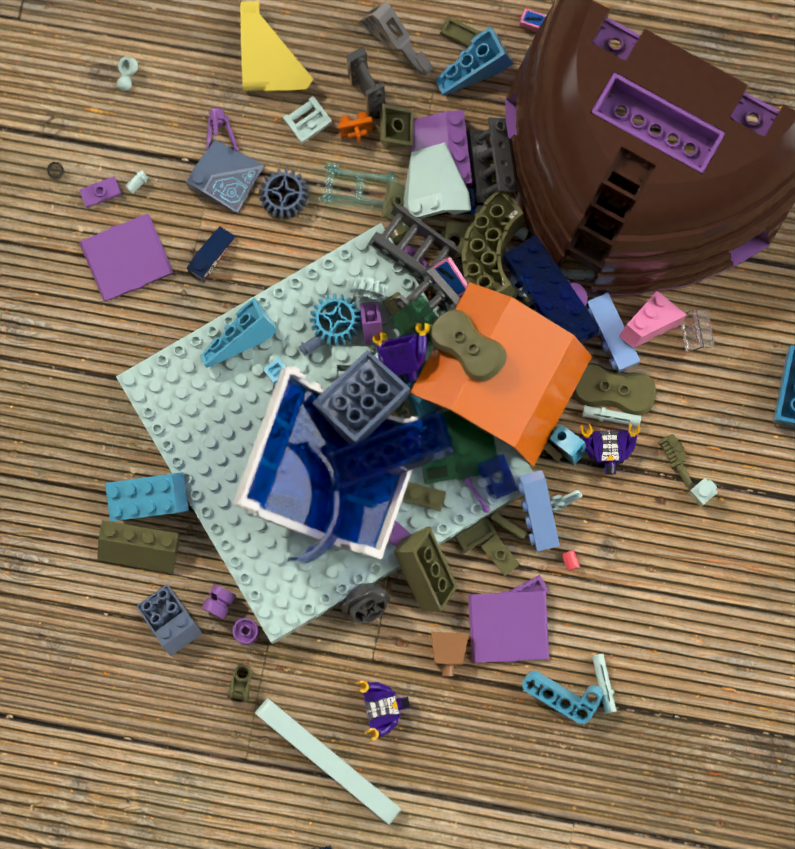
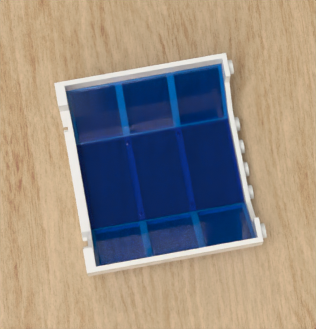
M294 366L282 368L233 504L242 507V510L248 513L253 512V516L319 542L338 547L343 545L342 549L361 553L373 559H382L428 425L421 423L422 420L417 417L411 416L409 419H402L390 415L354 449L313 405L312 402L325 391L322 389V385L315 382L308 383L304 380L306 375L300 373L301 370Z

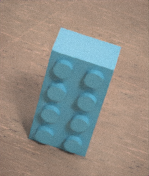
M183 472L105 483L110 521L189 511Z

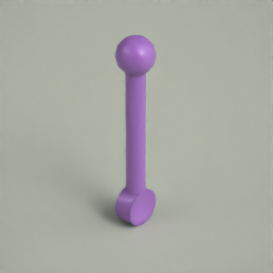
M466 478L464 481L465 485L471 488L482 505L483 512L488 513L490 507L484 503L474 488L472 479Z

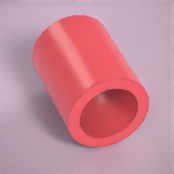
M574 550L562 554L567 571L580 567Z

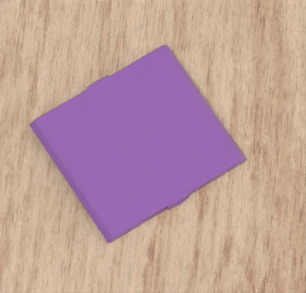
M149 214L142 215L121 225L113 226L102 233L79 242L104 302L130 291L138 290L149 283L174 273Z
M546 590L505 591L501 593L468 595L472 663L549 659Z

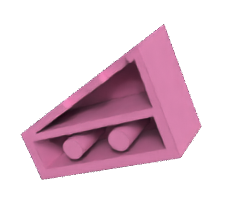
M657 291L629 321L619 337L632 348H635L652 340L653 337L659 334L662 335L672 328H677L687 315Z

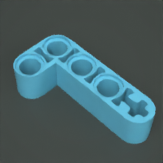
M537 671L528 672L522 683V687L527 693L580 724H585L591 719L603 696L602 689L599 686L592 685L586 689L582 697H579ZM545 690H552L554 695H548ZM588 694H595L598 699L593 700L589 698ZM562 700H569L571 705L563 704ZM579 710H585L588 715H581Z

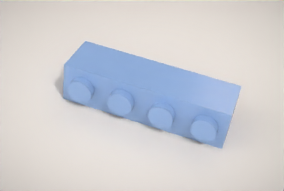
M609 293L587 301L585 312L588 318H592L595 324L593 329L596 335H600L603 341L601 346L604 352H608L611 358L609 363L612 369H616L617 373H620L638 365L640 359L635 348H632L619 337L625 327Z
M542 470L520 475V483L517 486L520 495L524 496L521 504L523 511H527L528 514L525 522L527 528H531L532 534H529L531 546L535 545L537 552L560 546L547 483Z

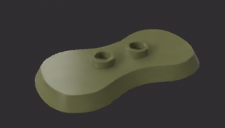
M451 309L444 312L434 321L430 328L429 337L432 344L437 349L453 355L460 362L465 374L472 380L478 382L488 381L496 376L505 365L507 354L504 347L496 340L487 338L479 333L469 315L461 310Z
M588 363L573 392V397L582 405L591 407L610 405L628 414L644 415L651 410L654 404L656 386L652 378L644 373L620 374L612 372L600 364Z

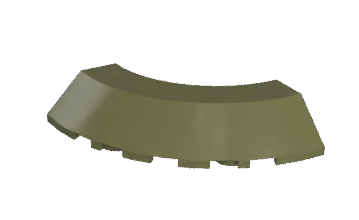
M497 191L483 203L484 206L480 211L476 212L474 220L466 231L462 249L463 272L467 286L471 282L512 297L511 283L503 272V257L512 237L526 223L524 213L506 192Z

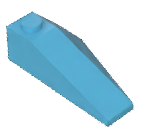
M255 298L250 300L235 314L237 318L231 325L227 324L224 327L223 335L220 338H215L200 355L206 368L265 342L278 331L273 320Z

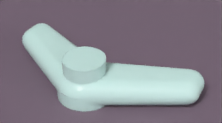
M576 490L563 497L562 495L551 497L552 510L566 508L567 505L580 499L582 492Z

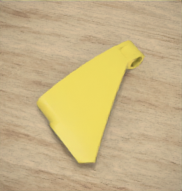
M241 1L243 91L287 92L307 89L314 79L262 18L259 12V1Z

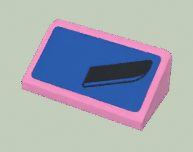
M525 9L519 26L537 32L546 15Z
M450 257L443 259L433 267L458 296L465 292L467 288L466 280Z

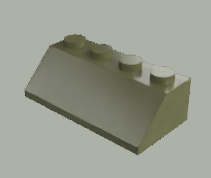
M102 520L98 538L97 560L174 574L181 536L179 533Z
M426 527L402 539L394 550V554L421 612H441L458 586L431 527Z

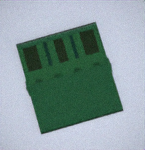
M451 410L415 416L422 420L421 423L428 425L419 449L424 484L464 480L470 477L500 473L495 440L492 434Z

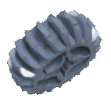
M285 168L284 173L277 169L278 174L275 175L271 171V178L268 176L264 177L267 183H260L263 189L258 191L261 194L259 201L263 202L261 204L262 208L268 207L266 209L268 214L273 211V217H276L279 213L280 219L284 218V214H287L288 219H290V213H294L297 216V209L303 211L302 205L308 204V201L305 199L310 197L306 193L309 191V187L304 186L307 182L305 179L301 180V174L295 176V170L288 174L287 168ZM282 181L279 187L271 189L274 184ZM288 181L294 183L299 188L300 192L295 191V189H290L288 187ZM286 188L287 194L283 200L281 193ZM269 196L279 199L280 206L273 204ZM298 198L292 205L286 207L288 201Z

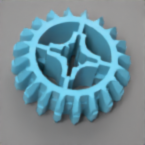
M333 293V299H330L329 295H325L326 301L324 302L320 298L319 303L321 305H313L317 311L310 312L314 316L309 319L310 323H316L311 326V330H317L314 333L315 336L322 334L320 337L321 341L328 338V345L331 344L332 340H335L336 346L339 344L338 340H342V343L346 344V337L351 341L353 340L351 333L354 335L358 334V331L354 328H361V324L357 322L362 320L361 316L357 315L360 313V309H354L357 304L356 302L350 304V297L344 301L343 294L340 295L339 299H337L336 293ZM335 306L332 312L322 313L326 308ZM342 307L350 312L352 320H347L346 317L341 315ZM338 313L339 320H337L333 326L332 319H334ZM320 319H324L325 322L330 324L329 332L322 328ZM349 326L345 331L335 334L339 327Z

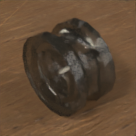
M52 162L47 167V173L51 179L58 180L63 177L64 168L59 162ZM53 167L61 168L58 175L55 173L51 174Z

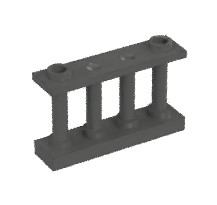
M362 47L346 55L348 77L352 85H360L366 97L368 116L376 117L380 115V104H385V86L383 83L376 86L368 71L367 52Z
M489 117V129L486 131L468 130L466 132L476 204L484 205L483 203L497 191L516 192L506 118ZM489 137L491 138L492 145L490 148L487 146V138ZM493 155L494 165L490 167L489 157ZM496 173L497 183L493 185L491 175Z
M398 204L390 213L395 217L382 234L376 232L368 245L421 283L424 281V276L421 273L426 267L420 263V260L431 244L438 247L441 252L430 267H434L445 259L447 255L453 258L459 250L453 241L441 236L409 213L407 208ZM402 221L410 229L400 243L395 245L388 238ZM418 233L426 240L415 255L410 256L404 249L414 235Z
M428 267L421 273L424 276V281L406 298L402 295L394 299L397 302V307L402 312H406L416 325L422 324V331H424L425 323H427L423 318L441 301H446L449 305V310L455 309L460 301V297L433 267ZM429 286L433 287L437 291L436 296L422 310L417 312L411 303Z

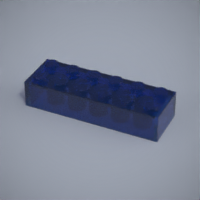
M537 235L504 254L503 262L528 299L535 302L540 315L573 334L581 344L599 333L600 327Z
M437 411L328 454L339 489L345 494H349L452 455L456 451L445 418Z

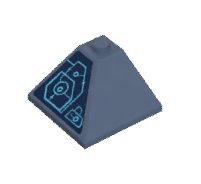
M214 140L193 169L186 184L188 189L238 214L265 165Z

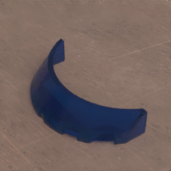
M302 442L298 443V448L311 450L314 453L315 462L319 466L326 468L330 474L324 537L317 545L308 547L305 554L299 557L287 558V562L307 564L325 554L340 535L346 517L347 496L343 478L333 460L313 443Z

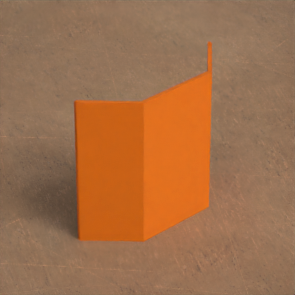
M469 282L455 309L467 313L479 333L487 338L496 340L504 347L507 354L505 365L490 380L478 382L465 374L460 362L453 355L434 347L410 394L455 412L512 446L534 467L592 356L573 334L510 296Z

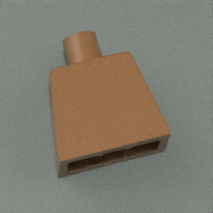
M431 632L434 663L442 665V676L454 677V665L462 666L469 634Z

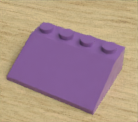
M464 110L442 112L414 119V146L410 147L411 152L446 143L467 189H471L472 179Z

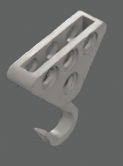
M386 1L372 8L359 21L363 28L392 50L401 51L408 62L422 75L426 76L433 69L432 64L422 51L416 55L410 44V35L391 5Z

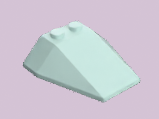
M446 143L411 152L402 206L407 208L409 213L419 220L444 212L457 215L471 211L469 191Z

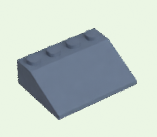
M367 350L312 403L338 434L356 449L410 396V388Z

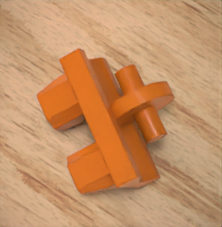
M367 112L358 113V119L352 121L350 116L340 117L338 127L341 139L348 137L349 139L356 138L357 143L361 142V136L374 132L372 118L368 116Z

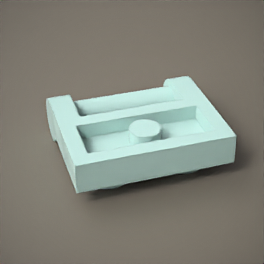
M314 96L309 98L307 103L290 115L286 114L282 117L301 144L332 124V120ZM311 108H315L314 112L295 124L293 122Z
M332 346L331 380L337 379L345 372L337 371V366L350 367L367 350L371 352V347Z

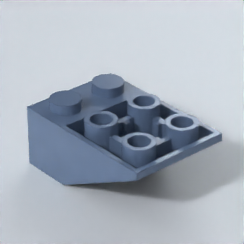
M168 584L136 606L162 647L170 656L203 634Z

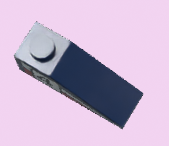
M219 226L187 266L188 273L205 283L236 236Z

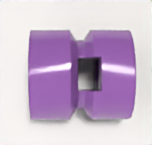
M214 584L209 592L211 597L206 598L202 609L224 620L228 612L227 606L232 605L236 595Z
M242 618L235 622L233 635L238 642L250 645L259 638L260 630L253 620Z

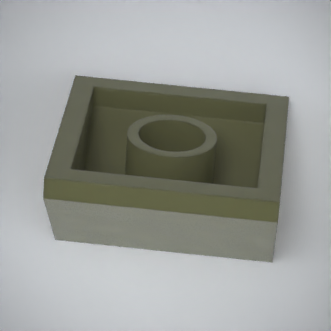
M380 104V142L385 148L414 146L413 109Z

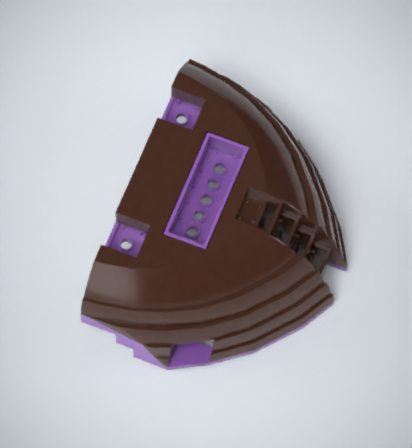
M555 0L517 70L514 82L505 101V118L516 192L513 193L519 208L524 213L525 223L531 239L553 275L556 276L568 255L598 272L589 295L609 293L610 296H634L693 285L730 270L769 247L795 203V110L783 104L779 111L746 93L748 84L645 28L642 34L639 35L608 18L610 9L594 0ZM617 40L621 46L617 49L612 48L610 42ZM622 107L626 110L627 114L625 116H618L616 109ZM755 115L758 122L750 123L747 120V116ZM641 117L644 123L637 126L633 123V119ZM657 126L660 128L661 133L653 135L650 132V128ZM675 136L678 139V143L674 145L669 144L667 138ZM692 145L695 148V152L688 154L685 152L684 147Z

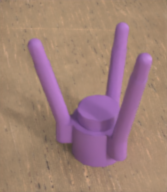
M214 108L209 111L206 151L211 144L212 126L214 136H217L218 127L223 126V123L226 125L235 151H238L228 115H224V110L221 108Z

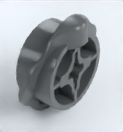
M374 583L362 584L346 596L341 610L346 618L353 619L357 624L369 623L377 619L385 611L390 597L387 590L379 588Z

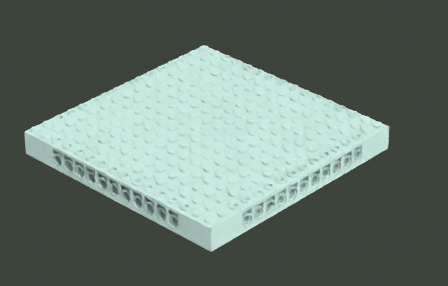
M382 223L116 376L172 474L184 473L186 494L190 505L272 644L342 604L346 596L356 587L366 583L375 584L401 569L394 554L396 547L389 541L386 544L382 559H373L361 553L342 549L343 545L341 547L331 546L253 516V512L248 513L242 510V507L233 504L275 388L274 383L263 369L279 358L286 368H289V366L299 368L301 370L300 373L306 375L304 380L308 383H318L322 385L324 390L335 381L331 380L332 346H336L335 340H332L331 344L328 345V338L324 340L325 344L312 351L310 356H304L299 349L302 342L305 343L315 337L314 333L317 330H311V326L316 323H310L309 319L314 317L310 312L317 311L313 305H321L319 303L320 298L325 302V295H329V298L333 299V293H336L337 299H339L340 295L343 294L344 301L350 297V304L356 302L357 306L354 309H360L361 303L379 301L383 332L387 334L388 340L412 334L420 336V333L416 331V327L403 335L382 303L398 291L401 296L403 295L406 298L419 286L412 275L368 245L376 232L382 234L385 231ZM357 277L373 278L380 281V285L388 287L386 298H377L376 301L362 300L354 297V293L346 291V282L349 279H357ZM423 292L420 296H424L427 299L426 295ZM255 298L273 320L278 331L265 342L206 368L200 355L215 338H220L223 335L224 327L227 324L231 325L237 318L235 314L250 300ZM418 298L411 303L417 312L423 309L422 305L418 302ZM335 306L326 308L322 313L332 312ZM342 307L341 315L346 317L347 320H352L350 312ZM338 313L337 316H335V318L332 319L333 326L336 323V321L339 320ZM431 316L429 318H423L430 325V327L434 323V320L431 318ZM320 319L322 328L329 332L330 324L325 322L324 319ZM362 320L357 321L361 324V328H354L358 331V334L354 335L351 333L353 340L350 341L346 337V344H343L342 340H338V346L371 347V353L373 355L377 353L376 347L378 344H365ZM349 326L339 327L335 334L345 331ZM428 337L425 361L421 365L422 369L435 347ZM337 366V371H346L349 367ZM397 375L404 382L402 375ZM305 393L304 396L306 398V401H308V398L310 396V394ZM282 396L276 416L280 419L286 418L287 416L283 412H290L288 405L294 406V400L297 399V396L289 402ZM408 397L404 403L410 415L416 417ZM402 404L394 412H399L402 409ZM434 404L435 412L417 418L448 414L449 418L446 422L451 428L449 439L453 441L454 451L452 456L456 458L457 466L455 467V472L459 474V478L429 483L424 455L417 457L408 482L445 491L446 495L442 509L437 511L404 502V492L395 520L411 534L426 527H431L438 545H441L522 497L523 495H520L517 486L520 483L519 476L532 473L533 471L527 461L512 446L455 412ZM304 409L303 416L306 419H310L312 412L309 409ZM404 412L402 415H400V416H395V417H400V418L404 419L403 415H404V414H407V413ZM296 418V421L309 427L308 431L316 430L326 437V433L313 427L314 423L306 424L301 419ZM322 418L320 425L322 428L327 429L329 422ZM274 422L261 454L262 458L272 464L283 438L280 435L285 432V430L279 429L280 426ZM382 423L371 433L370 438L365 439L360 454L402 465L405 456L404 448L406 443L410 441L413 431L402 433L398 430L397 426ZM295 426V428L303 431L300 426ZM341 439L339 443H335L349 450H355L344 439ZM311 441L313 445L318 446V443ZM287 444L279 468L326 486L328 479H324L320 483L317 474L321 473L323 467L334 464L337 477L343 484L352 457L328 448L329 454L326 455L321 451L322 457L318 458L316 453L313 459L310 458L309 454H307L306 458H303L302 452L295 455L296 449L289 450L291 444ZM358 460L346 494L387 506L399 471ZM259 463L246 496L247 499L257 503L260 502L270 474V470ZM276 474L270 493L298 499L297 508L293 510L266 504L265 509L326 532L338 497L333 496L329 502L325 492ZM466 478L472 479L474 488L484 503L490 507L488 513L483 512V507L471 488L465 485L464 481ZM331 481L328 483L330 488H332ZM344 500L332 534L373 546L378 531L370 525V522L381 510Z

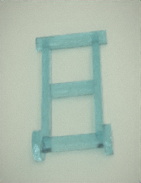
M325 163L324 168L328 170L325 192L323 196H320V201L324 203H334L335 200L383 206L384 201L362 198L364 178L387 181V184L388 181H395V173L389 172L388 176L339 169L340 166L338 164ZM335 174L357 177L354 197L332 194Z

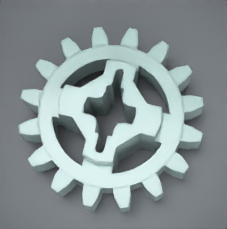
M369 277L349 279L346 282L345 288L349 293H354V297L376 301L377 298H386L388 287L379 284L380 281Z

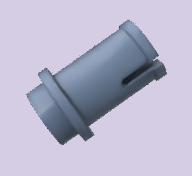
M320 335L305 343L302 342L299 349L304 356H310L312 351L325 343L320 340Z

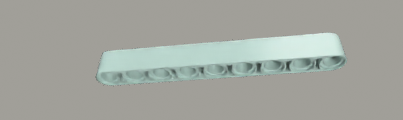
M266 698L255 712L257 716L390 825L402 810L271 700Z

